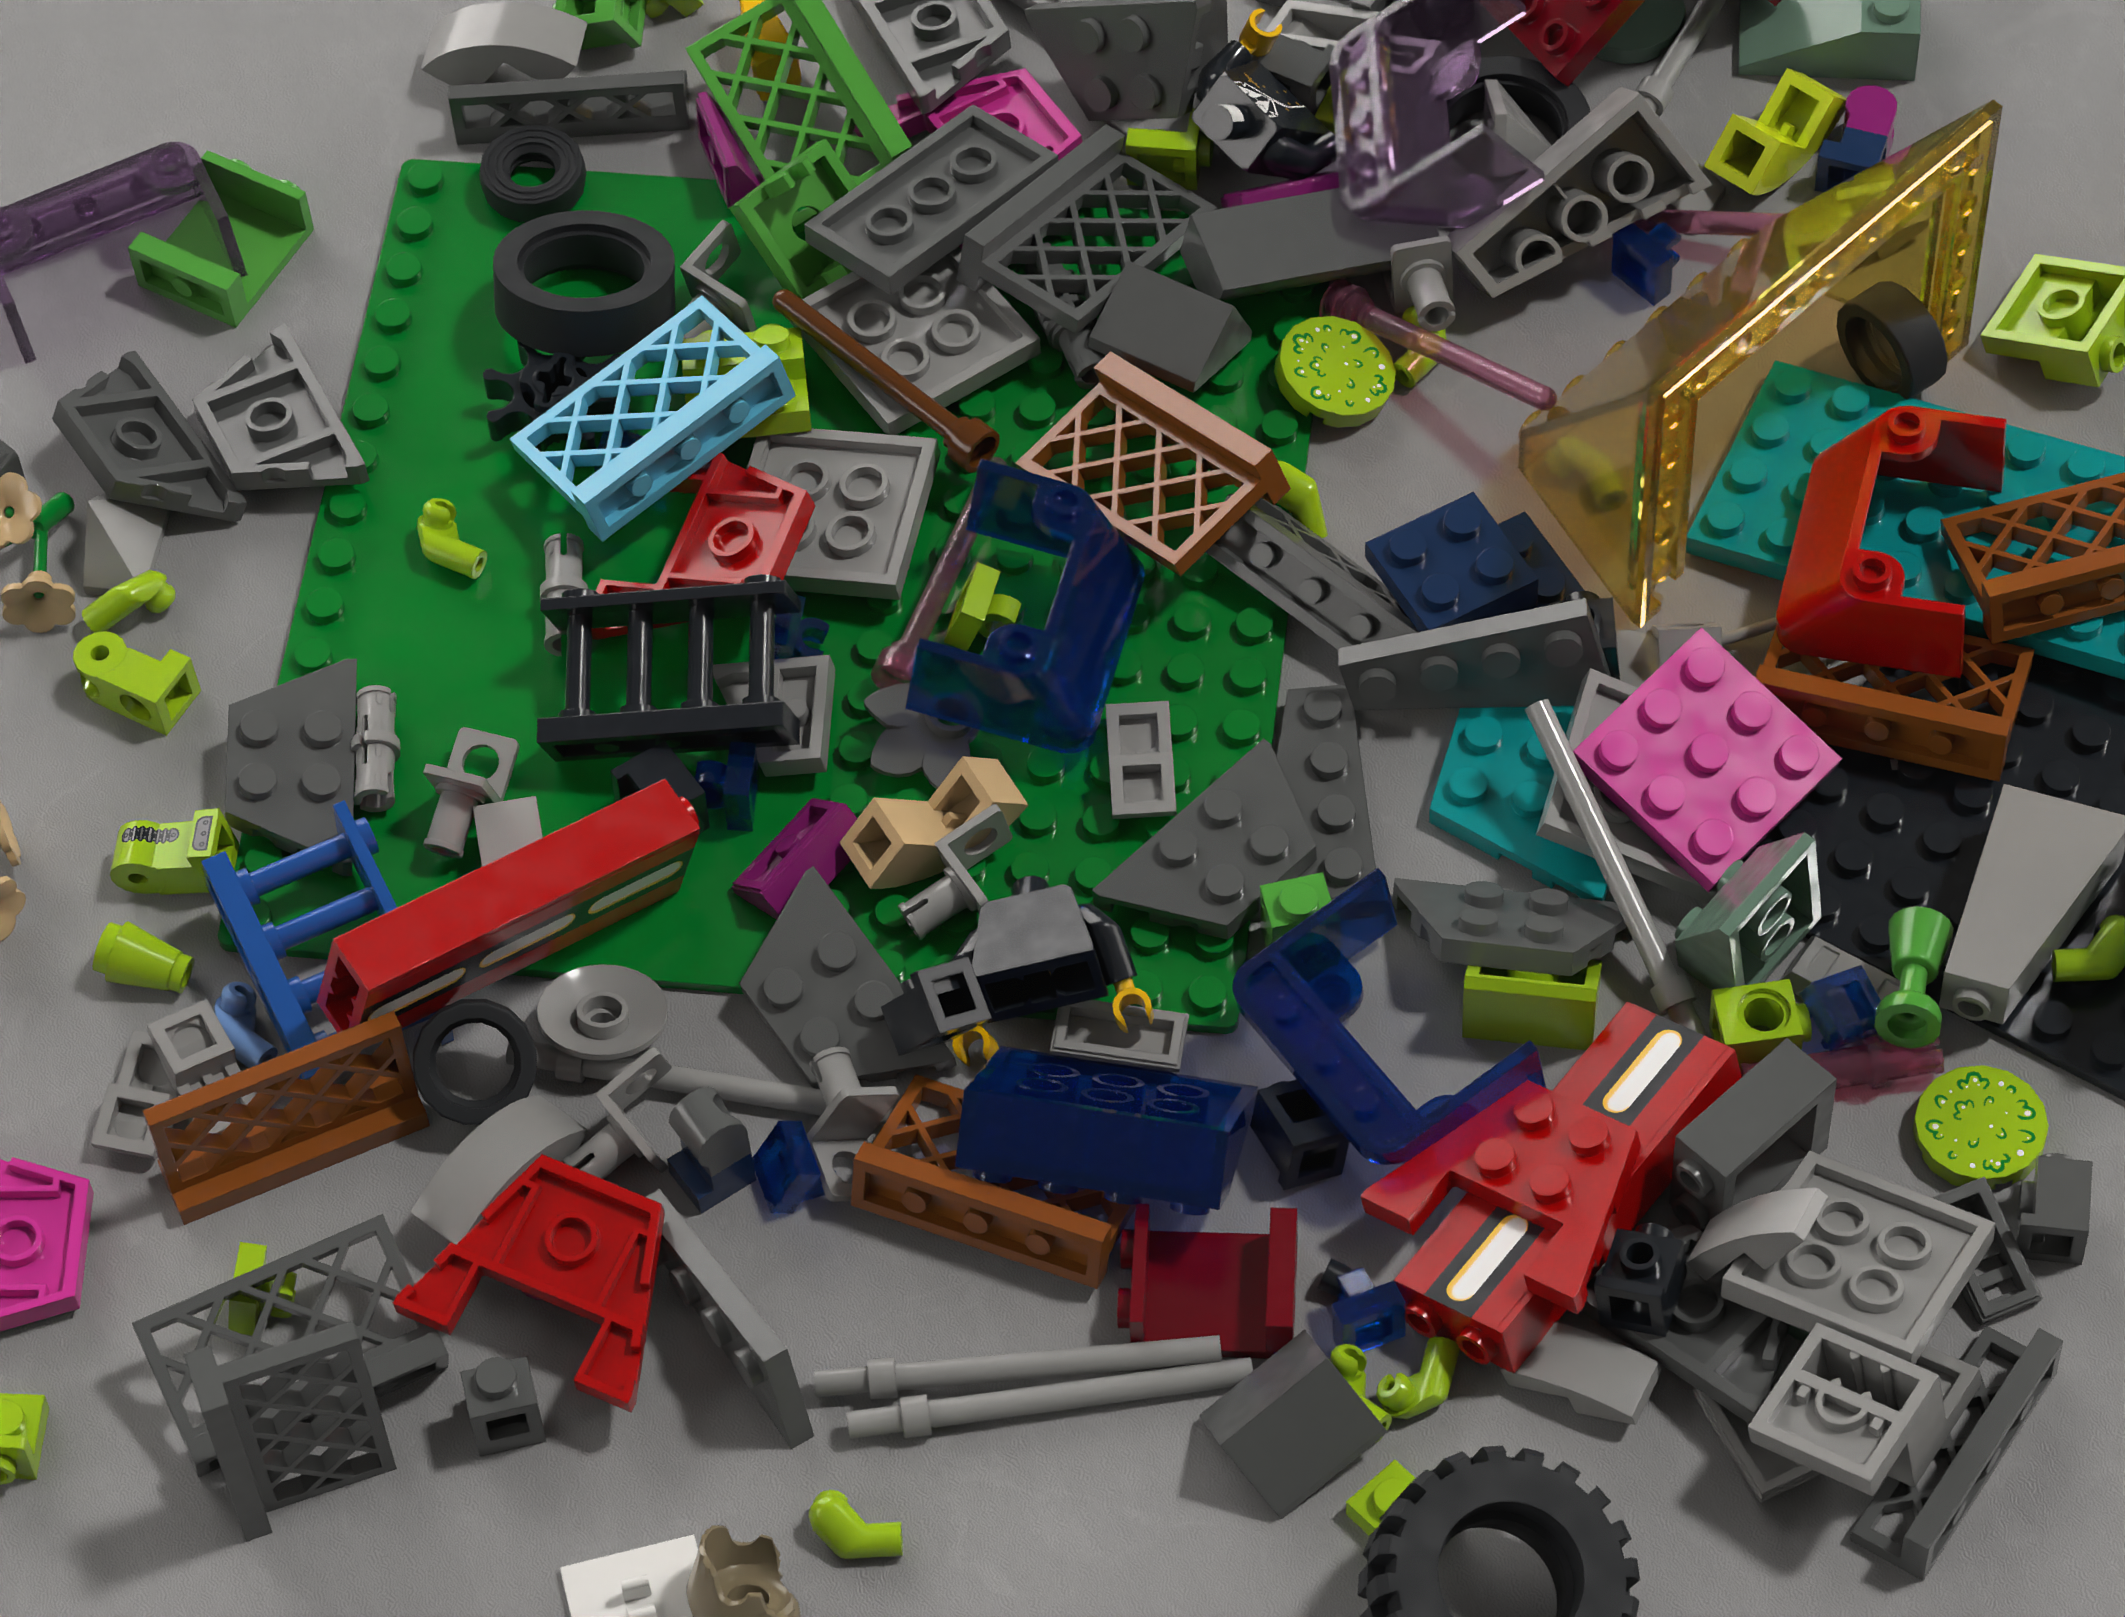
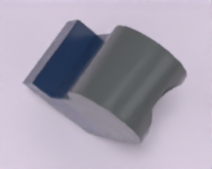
M712 1087L699 1088L681 1099L669 1116V1124L680 1137L682 1150L667 1158L668 1169L672 1177L702 1214L757 1179L747 1129L740 1120L729 1113L716 1089Z

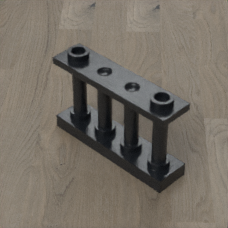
M766 574L748 576L744 579V583L607 594H599L590 589L576 588L564 591L562 597L542 598L540 611L559 631H567L565 709L559 712L558 717L537 718V743L555 762L633 757L664 740L675 754L800 745V720L784 701L774 697L775 615L801 613V599L786 580ZM750 617L748 696L742 699V704L718 705V703L712 701L714 619ZM689 621L687 701L682 702L680 708L657 710L656 707L651 706L653 624ZM628 626L626 705L620 707L619 713L596 714L590 710L592 629Z

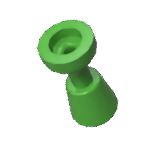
M1919 906L1908 907L1894 913L1889 920L1888 934L1892 971L1894 976L1900 981L1899 991L1886 995L1878 1004L1874 1027L1880 1037L1898 1047H1924L1933 1043L1940 1035L1941 1010L1938 1004L1925 994L1926 985L1933 982L1938 976L1952 940L1954 928L1946 916L1934 909Z

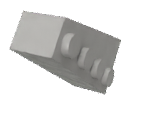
M1620 86L1448 235L1452 244V261L1475 289L1494 298L1562 263V259L1587 246L1594 247L1613 237L1612 233L1641 218L1646 220L1667 209L1666 206L1688 194L1694 195L1710 187L1712 183L1643 96L1638 92Z

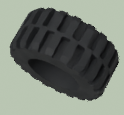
M1503 1445L1481 1447L1473 1457H1469L1461 1451L1444 1458L1435 1469L1431 1471L1426 1469L1380 1517L1381 1522L1369 1536L1362 1554L1368 1562L1367 1566L1358 1574L1357 1595L1367 1598L1368 1608L1360 1617H1453L1446 1606L1439 1585V1557L1447 1543L1466 1529H1496L1516 1536L1528 1544L1544 1561L1553 1579L1557 1596L1556 1617H1637L1639 1600L1635 1596H1630V1588L1640 1581L1638 1559L1633 1557L1624 1558L1622 1547L1632 1539L1624 1521L1618 1520L1611 1524L1602 1511L1611 1501L1598 1486L1589 1494L1580 1488L1575 1481L1581 1472L1562 1461L1554 1470L1542 1466L1544 1453L1527 1448H1522L1515 1457H1506V1450Z

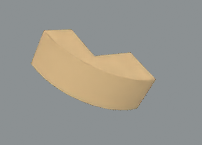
M962 756L928 801L874 797L839 843L870 889L903 886L943 872L945 866L934 843L991 805L997 804L1003 812L1008 826H1010L1029 804L998 759ZM992 828L977 832L969 839L965 848H972L980 844L987 838Z

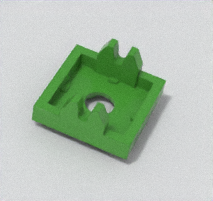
M826 139L814 143L729 208L783 289L792 291L799 298L804 299L853 272L800 239L792 227L793 215L799 208L810 207L819 214L857 187V184Z

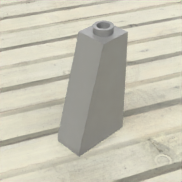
M2007 784L2003 785L1945 968L1939 1002L1940 1008L1954 1011L1959 1016L1969 1020H1989L2004 1024L2051 960L2052 950L2059 949L2120 866L2125 852V815Z

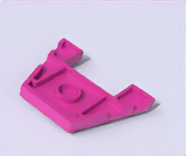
M1026 68L972 79L933 111L924 115L921 114L909 93L896 95L897 104L888 105L907 138L925 130L932 134L973 104L1056 153L1058 161L1082 143L1081 134ZM855 125V133L859 137H863L860 131L858 130L857 126Z
M14 1157L11 1158L10 1162L0 1159V1332L80 1309L94 1195L89 1179Z

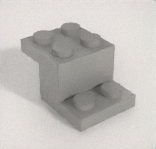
M1817 1322L1748 1425L1750 1441L1871 1496L1875 1494L1886 1475L1915 1488L1981 1386L1980 1368L1929 1346H1926L1917 1362L1913 1364Z

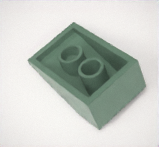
M1740 0L1738 75L1783 76L1788 68L1809 77L1915 81L1921 35V0H1781L1776 7L1768 0Z
M1805 832L1759 846L1745 862L1739 859L1732 863L1720 878L1717 885L1718 893L1704 909H1701L1699 906L1693 908L1678 925L1675 932L1678 966L1711 991L1713 989L1765 982L1822 917L1815 839Z

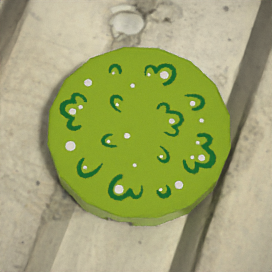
M1335 316L1311 317L1293 326L1279 347L1274 366V374L1279 390L1291 406L1306 417L1311 412L1317 417L1324 418L1322 424L1336 428L1360 426L1376 418L1394 390L1396 376L1390 352L1375 334L1356 322Z
M1985 1065L1957 1067L1935 1078L1920 1095L1913 1124L1915 1143L1917 1140L1918 1147L1923 1152L1922 1159L1932 1172L1955 1186H1962L1985 1176L1991 1190L1996 1188V1184H2005L2011 1180L2012 1184L2025 1179L2035 1168L2036 1159L2043 1154L2049 1129L2045 1106L2033 1088L2009 1071Z

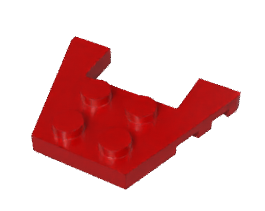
M720 452L716 457L669 491L694 493L697 495L656 584L601 579L596 592L607 594L744 583L746 577L758 574L773 575L783 580L816 505L806 490L755 467L749 466L748 469H744L729 462L725 455ZM686 622L653 624V629ZM628 626L593 628L592 639L599 640L625 635L628 633Z
M1526 1080L1368 1187L1361 1194L1360 1198L1365 1213L1414 1235L1451 1189L1457 1187L1555 1233V1236L1523 1274L1527 1290L1573 1313L1579 1314L1584 1308L1588 1297L1586 1285L1592 1268L1599 1266L1605 1249L1603 1237L1612 1213L1617 1214L1641 1144L1637 1129L1532 1081Z
M541 1154L481 1213L483 1219L457 1244L450 1243L433 1259L435 1265L413 1287L408 1283L397 1294L393 1301L394 1308L398 1314L451 1336L478 1283L483 1276H487L601 1324L600 1330L573 1379L576 1389L632 1412L637 1400L665 1217L663 1206L652 1199Z

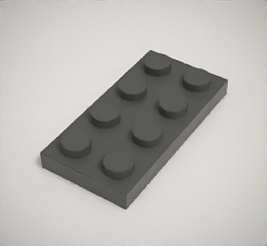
M972 104L804 224L806 243L892 295L960 246L967 232L1057 163L1058 155Z

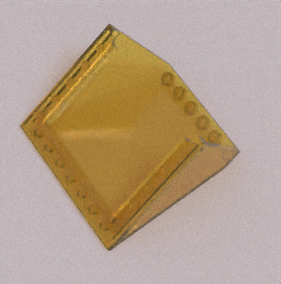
M1995 100L1985 103L1769 222L1750 239L1742 238L1731 248L1725 260L1709 273L1702 272L1691 281L1683 295L1668 307L1661 306L1656 309L1640 331L1628 341L1621 340L1614 344L1598 366L1586 376H1576L1570 381L1562 395L1544 411H1534L1524 421L1518 435L1519 470L1618 605L1636 626L1641 628L1661 610L1662 603L1652 596L1656 585L1665 580L1667 576L1677 580L1684 574L1697 409L1700 398L1822 295L1845 304L1880 281H1893L1907 288L1924 304L1942 334L1948 362L1968 345L2003 108Z

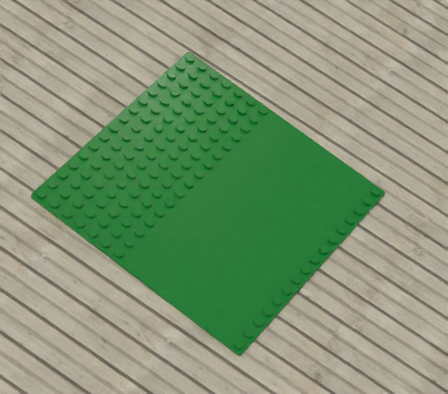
M409 159L401 166L341 416L342 424L365 462L370 481L362 484L324 487L277 686L345 659H357L356 694L360 689L371 685L385 686L391 689V693H396L397 704L394 732L400 740V758L395 762L394 769L395 804L390 809L381 812L364 811L359 808L360 804H354V820L365 817L372 829L379 847V853L372 855L397 908L482 867L474 817L463 849L464 854L462 858L442 856L427 850L423 846L440 795L423 774L425 765L432 764L447 768L458 731L463 727L513 738L519 743L520 749L503 801L536 796L543 837L615 803L610 770L633 757L555 762L537 743V718L558 717L559 712L565 709L567 635L563 634L561 636V656L550 654L544 646L546 616L540 611V586L546 580L544 542L549 536L561 533V554L566 555L567 533L574 534L583 540L582 580L587 583L590 590L596 591L601 579L656 584L697 495L694 493L668 492L602 542L588 528L583 515L515 451L510 438L519 431L510 433L500 441H493L490 438L487 413L504 408L510 402L487 398L483 372L486 369H494L503 374H513L525 367L520 362L517 340L502 328L495 314L493 257L501 240L509 232L526 222H517L501 216L488 204L479 177L481 163ZM518 166L511 173V180L520 186L535 187L550 181L555 175V168ZM586 171L584 193L575 206L568 211L592 210L621 214L644 222L660 232L670 243L675 256L674 316L683 310L693 299L689 293L680 266L721 220H725L732 225L741 252L738 258L717 281L747 301L757 327L756 330L766 324H778L785 328L794 327L790 320L774 308L772 303L774 294L782 290L783 287L730 209L727 208L716 179ZM806 207L799 208L798 212L805 209ZM1080 208L1077 211L1079 218H1108L1106 208ZM1118 208L1120 218H1149L1147 209ZM1160 210L1162 219H1187L1190 216L1183 211ZM793 227L795 234L800 239L806 241L805 231L801 232L800 234H797L796 230ZM1045 236L1042 239L1043 243L1048 242L1051 246H1073L1071 236ZM1083 236L1085 246L1115 247L1113 236ZM1125 236L1127 247H1152L1156 244L1154 236ZM722 244L718 245L709 255L705 270L710 268L718 259ZM1180 249L1154 270L1158 274L1197 290L1182 258ZM1010 264L1007 266L1008 269L1018 275H1026L1025 264ZM1062 264L1065 270L1072 269L1075 275H1080L1078 264ZM1090 264L1092 275H1118L1121 272L1119 264ZM571 269L542 277L532 283V285L560 296L592 298L621 292L637 282L622 274L607 270ZM1330 282L1223 301L1233 305L1252 330L1251 341L1194 393L1156 376L1149 375L1272 449L1277 461L1287 462L1306 474L1313 414L1310 412L1308 417H1306L1291 406L1279 390L1274 374V366L1279 347L1293 326L1311 317L1326 316ZM993 285L1038 335L1041 353L945 407L957 418L964 416L969 419L979 418L999 433L1000 442L997 451L992 459L979 471L969 473L950 459L948 449L943 444L944 438L922 421L897 434L901 436L937 438L941 453L900 600L794 591L802 601L801 613L775 615V659L830 655L836 669L827 772L765 777L750 748L676 753L677 757L706 793L710 828L703 831L697 839L678 892L511 975L556 979L573 969L589 965L608 964L639 971L656 982L660 988L743 994L740 982L771 931L776 919L735 894L731 889L732 883L809 800L817 798L845 803L858 818L874 797L928 801L937 790L928 782L923 770L912 776L895 778L880 774L870 766L873 748L886 728L867 712L864 707V700L882 688L903 683L915 684L931 694L946 687L959 688L967 692L977 703L982 716L980 731L977 737L969 744L970 757L998 759L1029 804L1009 826L1013 836L1011 841L967 869V872L985 894L988 901L1012 896L1011 888L1018 879L1025 876H1038L1046 880L1049 887L1062 884L1070 886L1078 904L1094 905L1092 889L1175 817L1112 819L1106 704L1169 701L1177 815L1263 738L1271 743L1273 748L1289 613L1206 552L1179 576L1021 475L1015 463L1092 389H1082L1076 384L1074 374L1063 352H1059L1049 345L1033 308ZM802 337L811 428L885 434ZM537 350L539 353H542L544 355H553L551 353ZM612 355L586 357L583 362L598 364L606 361ZM679 360L676 377H683L682 360ZM665 361L646 363L636 371L635 379L662 378ZM672 394L669 411H677L686 404L685 394ZM658 395L631 396L630 412H655ZM1105 406L1088 422L1087 430L1114 425L1116 422V412ZM651 429L624 430L620 448L630 447L651 431ZM610 431L594 432L597 449H606ZM1147 435L1128 439L1127 454L1155 449L1156 437L1154 435ZM756 437L739 438L721 453L725 455L729 462L747 469ZM567 440L551 444L546 451H565ZM1115 442L1086 448V463L1114 457ZM1073 451L1055 454L1043 468L1052 470L1072 466ZM1193 459L1167 464V479L1196 474V461ZM602 466L575 467L572 483L578 486L602 468ZM1154 467L1126 472L1125 488L1154 482ZM1113 475L1086 480L1084 494L1092 495L1112 491ZM1232 484L1208 489L1207 505L1224 502L1228 494H1234L1239 488ZM1195 492L1167 497L1165 513L1194 508ZM441 498L450 501L455 506L457 512L454 522L457 524L459 540L487 552L486 565L477 579H472L428 560L423 554L417 531V520L419 516L423 515V505L428 500ZM1153 500L1124 506V519L1127 521L1149 517L1153 513ZM1276 503L1277 506H1279L1281 509H1283L1285 512L1292 516V513L1290 511L1286 510L1285 508ZM1194 526L1165 531L1164 544L1175 551L1193 534ZM979 562L1001 571L993 594L1013 597L1021 603L1016 622L1013 627H1009L1004 643L987 639L978 631L968 650L964 651L944 643V639L959 593L976 563ZM750 617L714 619L713 665L749 662ZM689 622L653 629L651 706L656 707L657 710L680 708L681 703L687 701ZM627 634L599 640L592 639L590 710L596 714L619 713L620 707L626 705ZM713 677L712 701L718 703V705H727ZM356 704V728H357V704ZM951 717L939 720V722L945 725H959V722ZM488 747L474 749L465 759V773L478 775L485 779L490 778L498 768V755ZM242 832L235 872L246 868L248 873L292 854L275 847L265 837H252ZM850 861L828 885L900 983L910 979V975L916 971L951 962L969 933L978 927L979 914L976 910L970 912L966 908L928 933L925 938L919 940L914 934V929L911 930L897 906L902 902L905 903L945 876L944 871L924 880L903 886L870 889L853 862ZM354 865L352 876H341L332 872V866L260 896L261 903L252 908L261 925L271 921L274 926H277L365 887ZM1114 905L1112 912L1100 910L1120 926L1138 974L1132 977L1135 988L1147 993L1153 1009L1189 1014L1187 1031L1230 1034L1238 1028L1251 920L1226 940L1198 933L1189 926L1171 927L1150 922L1149 912L1119 905ZM375 911L285 950L286 956L328 960L334 938L379 916ZM221 917L217 935L220 946L225 951L238 953ZM1114 985L1107 986L1109 996L1093 1000L1113 1003L1117 995ZM1130 1004L1131 1006L1143 1007L1139 1004ZM1058 1008L1019 1017L1056 1020Z

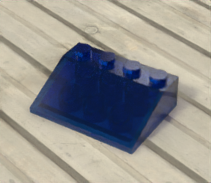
M1000 1046L964 1089L955 1167L973 1170L972 1176L984 1182L1008 1183L1012 1181L1013 1177L1038 1181V1187L1047 1192L1072 1194L1076 1193L1078 1187L1104 1191V1198L1114 1203L1136 1205L1143 1203L1144 1198L1170 1202V1209L1178 1213L1206 1215L1209 1214L1210 1209L1220 1210L1229 1195L1255 1105L1258 1086Z

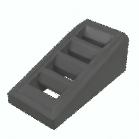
M1985 1176L1932 1197L1967 1212L1971 1211L1972 1214L1996 1223L1993 1243L1980 1262L1998 1256L2003 1266L1976 1276L1975 1272H1973L1961 1291L1963 1298L1979 1325L1998 1319L2043 1299ZM2011 1278L2017 1289L1988 1301L1983 1289Z

